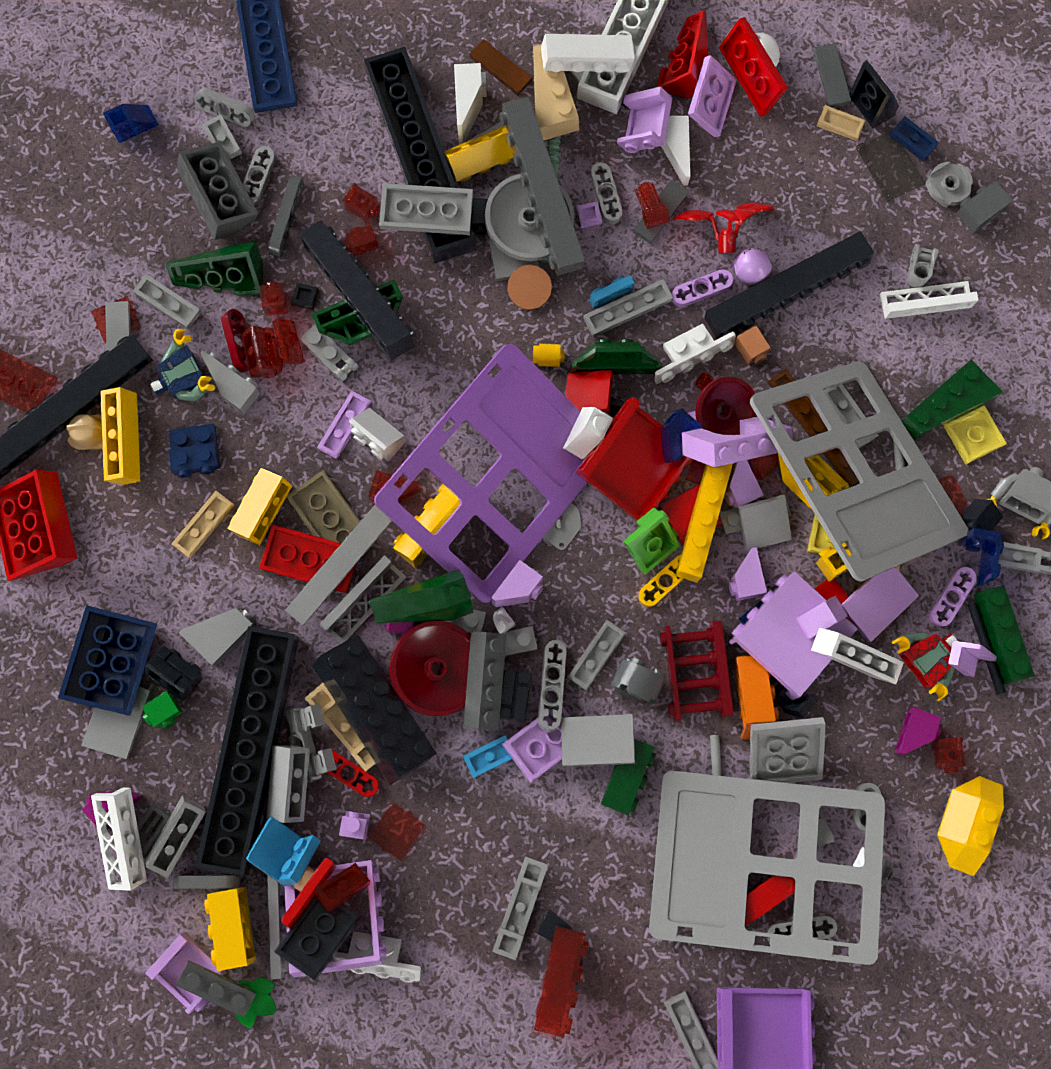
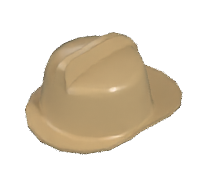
M77 415L67 425L70 435L67 441L72 447L78 450L103 449L102 415Z

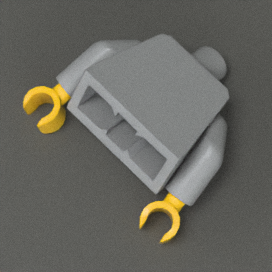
M1033 467L1030 470L1023 469L1019 475L1014 473L1003 478L992 491V497L987 500H993L997 507L996 502L999 499L1000 505L1040 524V526L1032 529V536H1037L1039 529L1043 531L1041 539H1045L1050 535L1048 524H1051V481L1043 478L1044 473L1040 468Z

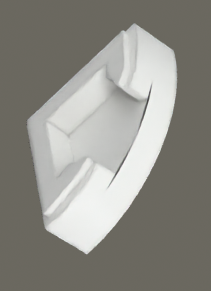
M500 607L494 613V624L500 634L509 631L515 626V622L503 607Z

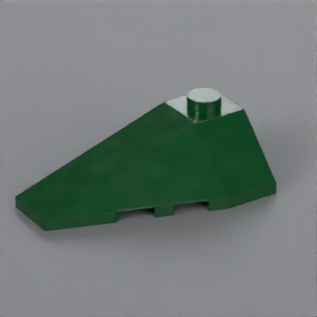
M460 569L369 600L377 623L452 621L474 613L468 587Z

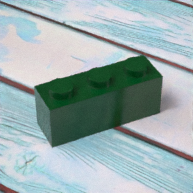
M634 739L635 764H617L614 766L600 805L625 815H629L630 811L634 813L639 801L638 798H635L638 789L643 790L648 777L644 775L647 766H652L656 756L653 753V746Z

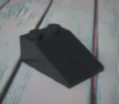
M868 60L863 62L849 94L851 101L874 129L892 118L898 110L899 104L894 94Z

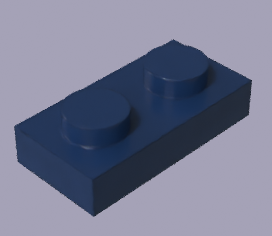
M906 116L890 133L892 138L922 161L939 144L937 140Z

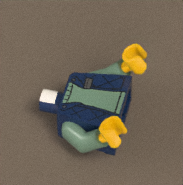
M177 329L173 335L174 341L157 366L162 377L150 384L156 395L169 390L175 399L197 401L207 393V390L214 391L215 385L209 384V381L213 378L203 375L193 353L187 345L184 346V343L191 341V336H183L186 329Z

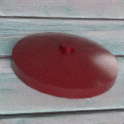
M429 621L412 627L401 636L391 654L389 673L394 691L407 707L427 716H446L456 713L465 707L471 635L453 623Z

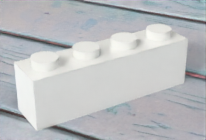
M545 34L541 46L544 71H616L623 73L630 72L635 59L632 35Z
M819 628L811 649L818 654L866 675L892 684L897 683L904 662L841 633Z

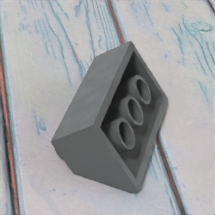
M221 142L179 152L177 169L214 240L236 234L258 217V212Z

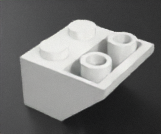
M371 408L354 416L349 421L352 428L351 432L355 435L353 438L362 446L367 444L372 449L371 453L379 460L385 458L389 462L406 442L405 436Z

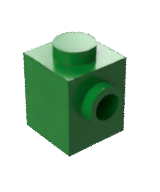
M168 691L142 706L145 712L143 718L150 727L153 725L156 728L162 727L166 729L176 722V717L184 713L173 694Z

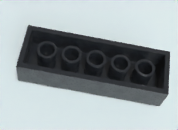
M359 635L352 637L317 658L312 667L390 786L424 765L437 754L404 703L397 696L393 686Z

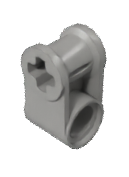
M919 244L914 245L907 276V282L912 288L924 287L933 274L938 249L930 250L920 247Z

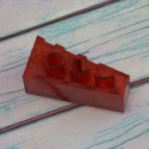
M556 926L547 961L548 967L542 982V994L536 1008L535 1025L532 1026L531 1035L560 1042L565 1034H570L573 1020L568 1018L570 1007L575 1008L578 993L574 992L576 982L581 981L583 967L579 966L581 956L586 957L589 944L588 941H585V933Z

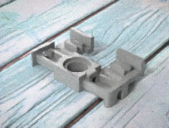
M320 704L311 705L306 708H293L290 711L284 712L283 716H286L291 736L288 737L290 745L301 747L300 743L302 740L303 747L310 748L307 783L321 779L322 775L320 774L336 770L331 748L318 751L319 755H316L309 729L310 726L315 728L325 725Z

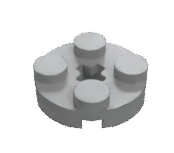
M951 162L940 163L933 169L926 181L929 194L943 207L958 205L971 193L972 176L968 169L959 163L957 165L950 164ZM945 180H947L948 182H954L952 188L946 185Z

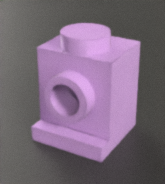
M346 811V815L342 816L339 836L366 839L370 814Z

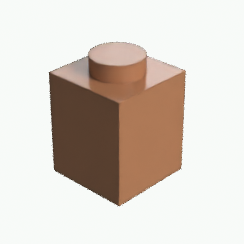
M757 326L738 335L735 340V346L748 365L753 362L759 364L764 361L771 348Z

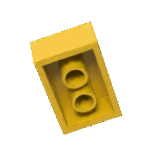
M246 886L207 894L208 899H205L204 905L206 914H210L211 924L208 925V936L210 940H213L214 950L211 951L213 966L216 965L217 971L248 966L255 962L256 956Z

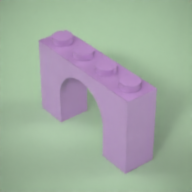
M758 417L740 420V435H721L702 428L682 432L683 455L713 467L779 453ZM768 420L769 423L771 424L772 428L775 429L776 426H775L774 422L771 421V420ZM783 424L792 439V427Z

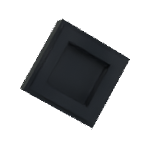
M296 283L291 305L313 310L319 289Z

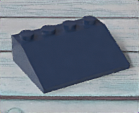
M86 605L58 699L130 716L157 623Z

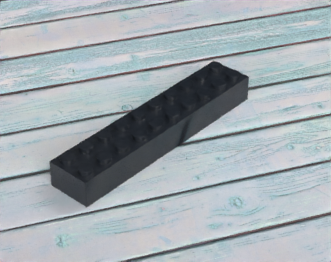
M406 47L364 59L366 73L406 185L457 188ZM471 226L470 235L423 232L434 264L476 250V239Z
M248 626L195 865L196 868L246 876L250 873L251 863L246 860V857L257 840L270 779L272 747L277 745L299 637L296 634Z

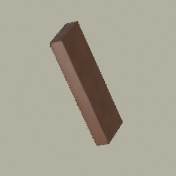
M485 39L469 53L471 59L476 63H481V67L517 96L532 82L531 76Z

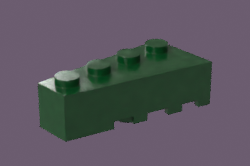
M971 359L902 420V423L910 436L915 440L995 400L1003 391Z

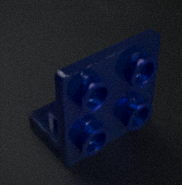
M973 528L967 532V536L959 540V545L965 546V550L971 552H979L981 549L977 585L982 586L995 580L1000 574L1001 564L998 562L999 555L1002 554L1004 549V541H1001L1002 533Z

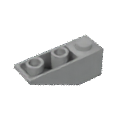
M202 350L200 353L221 396L226 403L245 415L260 395L257 389L258 384L249 377L244 379L239 376L240 372L229 364L227 367L221 363L222 359L213 352L208 354Z

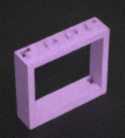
M372 860L335 865L336 868L328 880L367 874L373 956L329 962L322 973L383 965V957H386L387 953L385 941L381 942L380 932L384 931L383 916H379L378 907L382 906L381 892H377L376 882H380L379 868L374 867ZM294 885L284 886L286 912L299 895V890L294 888ZM289 964L290 975L293 977L306 976Z

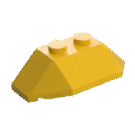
M778 453L783 482L811 508ZM818 454L804 459L825 495L829 496L850 488L849 484ZM804 480L810 492H812L813 488L809 481Z
M979 776L951 790L937 833L938 840L951 868L974 876L989 855L1004 809L1003 785Z

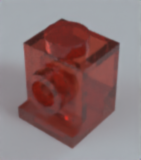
M353 183L342 200L345 210L365 221H368L370 216L374 217L379 210L377 197L358 187L356 183Z
M369 220L365 222L366 226L355 227L348 233H345L346 238H343V242L347 252L351 250L354 257L379 248Z
M963 737L936 739L933 741L936 769L944 768V773L959 772V767H965L962 746ZM950 751H953V760L949 758L948 754Z

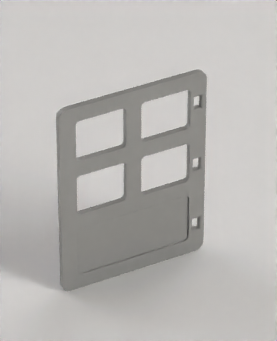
M857 361L756 393L751 397V407L855 580L864 581L967 536L968 527L872 373L863 362ZM855 380L859 383L877 414L850 424H844L823 390ZM806 396L812 402L828 431L794 442L772 406ZM768 418H771L776 426L775 429L772 428L771 424L768 421ZM882 431H888L908 462V466L877 477L872 472L855 441ZM838 448L849 463L860 484L827 496L822 492L804 459ZM804 480L809 481L813 488L812 492H810ZM843 543H845L848 549L850 550V556H848L847 552L842 546Z
M680 771L666 772L662 780L649 924L650 934L654 938L661 940L864 965L875 963L878 958L885 815V800L883 796L876 792ZM755 799L799 804L798 848L795 859L751 854L753 802ZM821 806L863 810L866 813L864 864L862 867L820 863L817 861L819 808ZM750 873L794 878L793 927L790 935L754 932L745 929L747 884ZM816 881L861 886L860 941L857 944L813 938L812 920ZM678 926L693 928V937L676 935ZM755 936L770 937V946L755 945ZM833 945L848 947V956L832 954Z

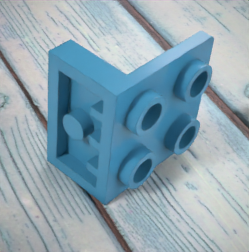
M271 817L262 829L246 860L283 886L298 884L321 840L314 835L301 838L274 817Z

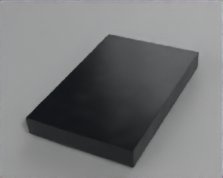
M320 888L274 952L316 982L361 916Z

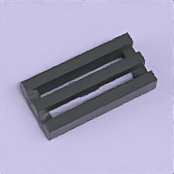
M152 803L137 825L138 832L140 833L153 812L158 813L141 837V847L163 816L165 819L143 849V858H146L171 816L154 803Z

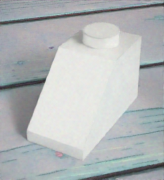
M595 407L582 408L563 449L580 459H584L603 440L613 418Z

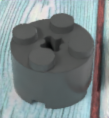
M636 658L621 660L610 688H615L614 691L635 702L636 700L640 701L643 699L645 700L643 705L653 707L665 682L664 677L666 674L654 668L652 671L645 668V663Z

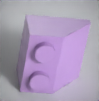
M519 560L492 596V605L502 607L528 603L531 598L536 600L543 590V576Z

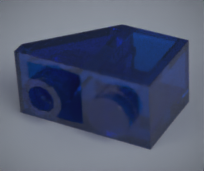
M120 104L103 113L119 144L159 125L149 105Z
M683 408L675 410L661 427L663 458L666 463L678 462L684 456L682 432L702 428V425Z

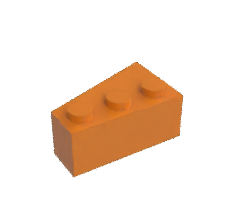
M741 656L736 658L734 665L736 690L741 708L739 718H742L744 728L741 733V740H750L751 724L778 722L779 713L778 708L773 706L775 689L774 685H770L769 678H771V674L752 656Z

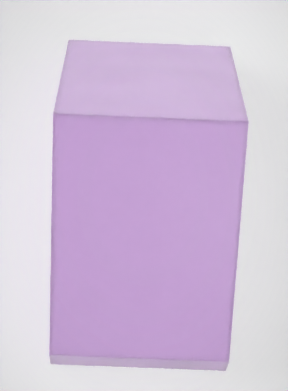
M834 596L796 618L808 639L817 635L819 628L827 629L848 615L837 597Z

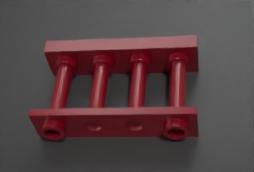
M722 621L711 622L709 624L710 628H706V631L671 634L670 626H665L663 632L660 633L661 647L665 646L672 700V703H668L669 717H674V722L681 721V714L716 710L717 713L721 714V718L734 715ZM702 640L712 642L713 651H710L709 654L674 657L672 643ZM708 663L711 666H715L716 675H712L710 678L676 680L675 667ZM713 687L718 690V698H715V701L679 704L678 690Z

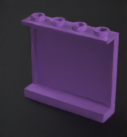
M717 987L718 1069H813L812 1063H815L816 1053L814 1047H812L815 1025L811 1021V1010L814 1009V998L811 995V991L797 988Z

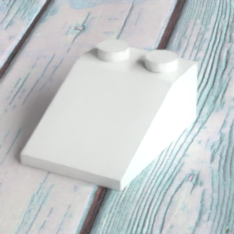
M481 63L454 64L459 145L465 143L483 105L482 97H487L486 73L481 72Z

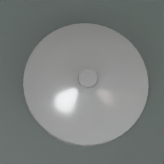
M520 174L511 176L499 183L488 198L485 209V225L488 235L497 248L512 258L523 261L546 259L550 254L548 248L545 249L543 247L541 228H537L534 215L536 213L534 207L531 208L529 206L527 187H523ZM560 186L572 224L574 225L572 202L566 191Z

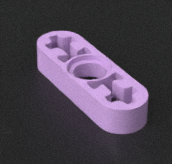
M718 270L676 286L672 292V302L677 307H685L730 289L733 276L727 270ZM720 276L723 279L727 278L725 285H723L722 282L715 284L713 290L712 284L718 282ZM704 284L707 286L708 292L705 294L698 293L696 286ZM689 287H691L692 293L686 295L685 300L682 301L681 298H677L678 292L687 294L690 291Z
M962 567L954 572L930 612L929 618L934 626L945 627L954 619L976 582V574L971 568ZM967 573V579L970 581L963 583L960 588L957 587L962 580V577L959 575ZM949 591L957 593L958 602L956 604H952L947 600V593ZM945 607L952 608L953 611L951 609H948L945 612L944 617L946 618V620H942L939 622V616L936 614V612H942Z

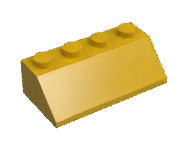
M444 484L439 487L438 492L440 493L435 499L430 498L423 507L424 512L420 516L416 515L414 517L432 534L437 533L460 505V500ZM401 533L393 543L395 544L393 547L394 551L415 569L428 555L406 533Z

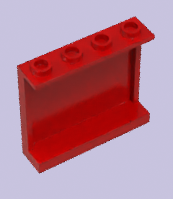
M633 397L625 401L611 421L603 440L586 456L575 473L638 521L652 508L656 509L660 502L662 503L670 494L669 488L682 477L681 471L685 465L688 466L694 459L683 455L682 440L639 407L641 402Z

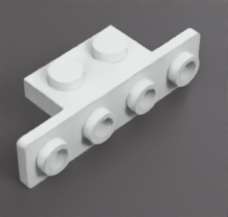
M701 324L664 343L663 348L673 363L655 372L656 384L662 381L664 383L671 381L676 374L682 371L683 373L690 371L695 364L711 360L720 351H729L735 344V333L731 332L714 341L705 326Z
M353 931L348 954L336 952L330 962L373 956L372 934ZM381 936V942L385 941L387 956L383 957V965L349 969L356 974L371 973L380 978H400L404 982L420 981L421 976L420 966L398 963L402 939Z

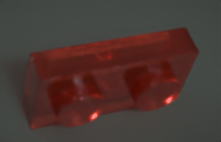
M354 863L316 887L314 894L327 911L330 912L370 885V880L359 866Z

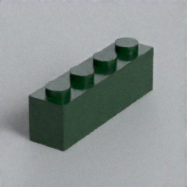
M1005 585L974 594L993 654L997 657L996 663L1003 684L1034 677L1035 675Z

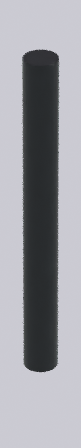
M977 602L968 604L980 645L993 653ZM985 660L996 694L1005 693L1006 690L997 663Z

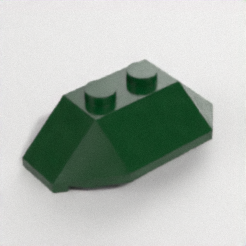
M394 279L379 285L378 288L380 290L379 294L381 296L385 295L390 301L391 309L398 311L403 296ZM345 300L311 314L319 333L349 346L372 337Z
M602 339L590 345L572 363L571 373L612 370L613 375L655 374L657 370L663 368V363L640 342H634L631 339H624L620 342Z

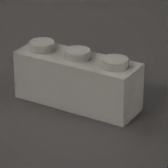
M273 745L266 819L274 817L282 823L304 822L310 748L295 745Z
M182 795L145 859L146 868L167 878L169 877L206 813L203 805Z

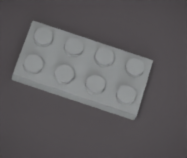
M383 183L379 227L384 230L470 235L473 189Z

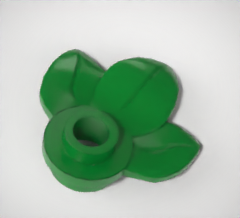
M261 977L252 982L245 980L238 982L256 991V995L245 1016L242 1017L235 1013L242 1025L252 1028L257 1015L269 1016L276 1013L275 1002L269 995L274 988L272 981Z

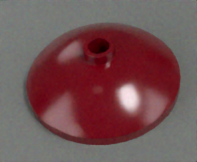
M721 377L710 382L702 390L696 404L695 413L699 429L702 428L721 435H740V420L757 417L750 404V399L755 394L752 387L744 380L736 377ZM721 406L722 412L719 414L718 408Z

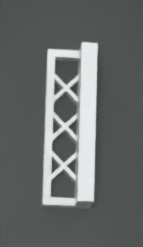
M968 281L880 293L885 319L972 308L978 301L977 292H970ZM956 288H963L964 294L951 295V292ZM932 291H939L944 295L929 298ZM910 294H917L923 298L917 300H907ZM887 297H896L902 302L888 303Z
M121 788L113 793H96L91 795L108 889L131 891L147 881L131 788ZM101 801H107L108 813L103 809ZM107 824L112 828V836L107 832ZM111 847L116 851L117 859L111 855ZM115 870L120 874L122 882H116Z

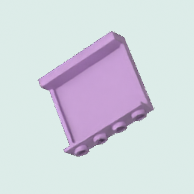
M794 571L788 576L783 574L775 584L778 587L774 592L769 590L762 597L761 601L763 604L759 609L755 606L746 617L749 620L744 625L740 623L731 634L734 637L729 641L731 645L737 642L788 689L786 695L791 700L801 697L832 660L811 650L816 635L808 639L796 618L827 600ZM844 618L826 630L838 632L850 638L857 628Z

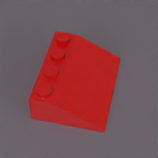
M34 470L0 488V550L7 581L61 567L78 559L57 472Z

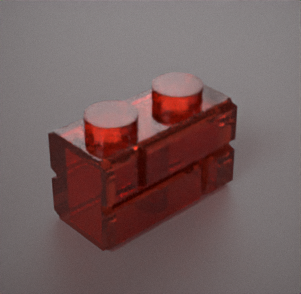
M252 326L241 334L250 377L273 378L282 371L283 359L279 356V340L275 336L274 328Z

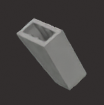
M234 608L186 627L179 634L212 666L217 667L246 638L248 626H256L252 623L254 618L245 609L241 612Z

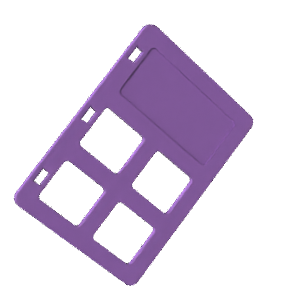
M506 344L497 352L380 489L374 498V503L379 510L448 573L460 569L465 578L468 591L475 598L484 603L490 602L492 596L518 561L521 560L523 562L587 483L575 473L584 459H580L563 449L580 411L517 346ZM497 365L500 371L492 378L488 373ZM450 419L454 425L446 433L441 428ZM465 420L500 454L498 460L474 487L439 454L440 448ZM424 468H427L460 500V505L436 534L429 532L398 502L401 494ZM513 468L523 475L547 499V504L522 533L489 502L490 495ZM403 474L407 481L399 489L397 486H394V483ZM474 515L481 519L509 547L508 552L484 580H481L449 550L450 543Z

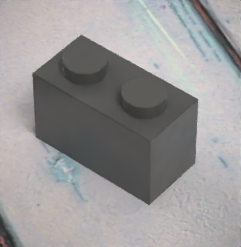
M997 181L990 186L987 184L983 185L976 192V196L973 198L968 196L959 204L961 208L956 214L972 233H975L1005 211L1013 202L1012 198Z

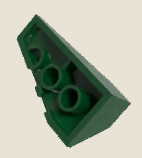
M256 241L227 246L165 264L172 285L199 289L202 285L214 287L213 292L221 293L222 289L233 290L234 295L237 296L263 293V261Z

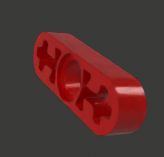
M332 750L334 761L339 764L341 759L344 762L338 767L336 774L333 771H328L327 773L362 796H374L379 790L377 778ZM346 766H351L355 770V775L351 780H345L342 777V770ZM360 772L364 774L361 777L362 780L368 782L371 779L373 781V791L368 790L364 792V786L357 782L356 787L352 785L358 779Z

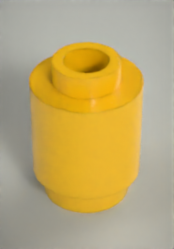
M539 343V346L533 345V364L546 367H560V363H564L565 349H561V344Z

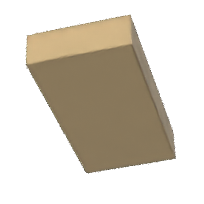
M825 105L817 127L857 141L865 120Z

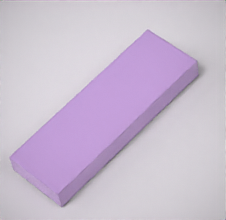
M351 391L317 448L338 460L353 435L349 421L354 416L368 409L372 401Z

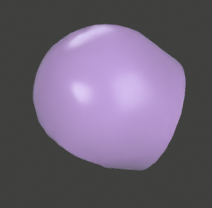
M748 248L735 258L734 269L736 276L741 282L747 285H757L768 278L772 270V264L764 250Z

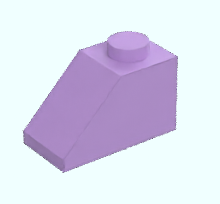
M747 460L733 463L724 494L727 504L732 506V508H738L763 496V492Z
M757 547L751 548L731 578L732 582H729L731 596H735L736 601L764 596L767 593Z

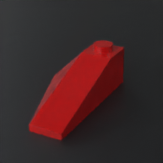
M705 10L686 19L677 37L680 44L675 50L670 51L668 58L672 60L668 68L662 67L657 87L661 86L670 95L690 98L694 95L704 59L708 56L707 14Z

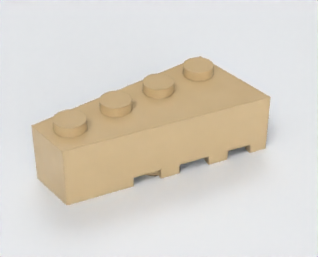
M541 44L533 47L535 117L543 140L578 131L579 117L564 71H544Z

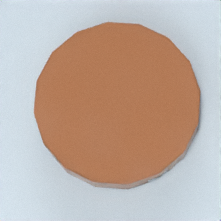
M529 264L520 266L513 271L507 286L508 295L514 305L526 310H533L544 305L550 297L552 289L550 277L545 270Z

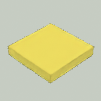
M985 405L943 425L966 465L1007 444Z

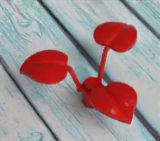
M750 202L740 204L734 210L724 209L716 211V215L728 219V228H722L721 233H719L715 218L713 217L714 213L710 211H686L674 217L673 221L677 219L710 221L715 232V239H718V252L734 253L736 252L738 231L744 221L754 216L755 212L773 211L774 206ZM733 222L736 223L735 230L732 228Z

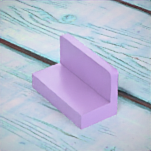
M953 641L948 664L962 674L974 677L978 659L996 662L997 657L982 645Z

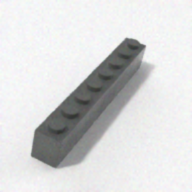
M529 96L503 103L502 113H499L502 126L507 128V142L510 147L513 146L516 167L520 166L522 172L520 179L523 187H527L529 206L531 208L534 207L536 213L534 215L537 228H541L543 233L541 240L545 249L548 248L550 254L548 256L551 269H555L557 276L583 269L585 258Z

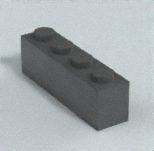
M471 631L463 727L499 730L506 634Z

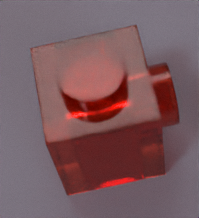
M270 282L260 286L261 305L265 315L288 314L287 292L283 283Z

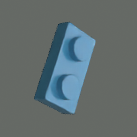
M630 275L625 278L621 276L613 280L606 287L600 286L594 289L592 294H590L589 300L592 308L595 309L632 291L634 281Z
M506 735L463 756L473 778L512 760V757L502 745L508 740Z

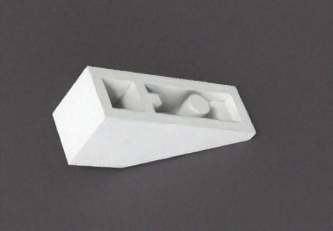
M669 116L665 144L661 147L683 186H688L690 180L689 116Z

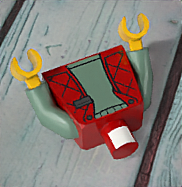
M926 632L909 633L893 640L892 644L897 643L900 647L897 654L924 688L933 687L929 690V694L936 692L938 694L937 701L947 696V688L950 685L955 670L948 663L953 641H957V639L949 634L941 640L937 634L930 636Z

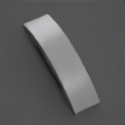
M525 856L492 952L516 960L548 864Z

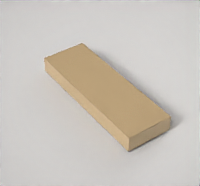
M215 491L172 542V545L191 559L235 505Z

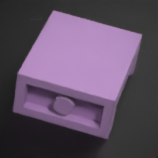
M661 86L625 95L623 103L630 109L626 137L618 138L617 144L628 153L663 146L665 144L672 97Z
M182 933L145 974L151 980L157 979L187 1008L185 1012L190 1014L194 1010L199 1012L208 1001L176 986V982L188 960L222 976H225L227 972L225 970L217 971L216 965L213 966L211 957L186 933Z

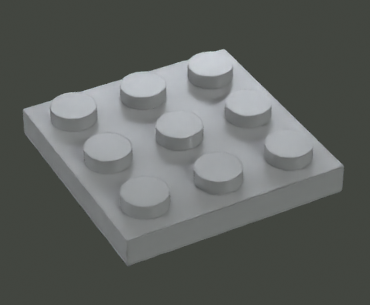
M824 718L751 724L750 779L782 783L822 780L826 726Z

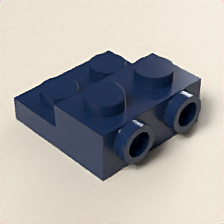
M214 423L169 430L171 448L169 449L171 472L175 476L187 478L191 477L192 473L200 472L206 475L214 473L216 469H220L216 426Z

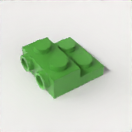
M652 508L636 521L639 528L623 540L636 565L644 575L680 547L676 539L678 536L677 532L668 524L670 521L669 517L664 511H658L655 508Z

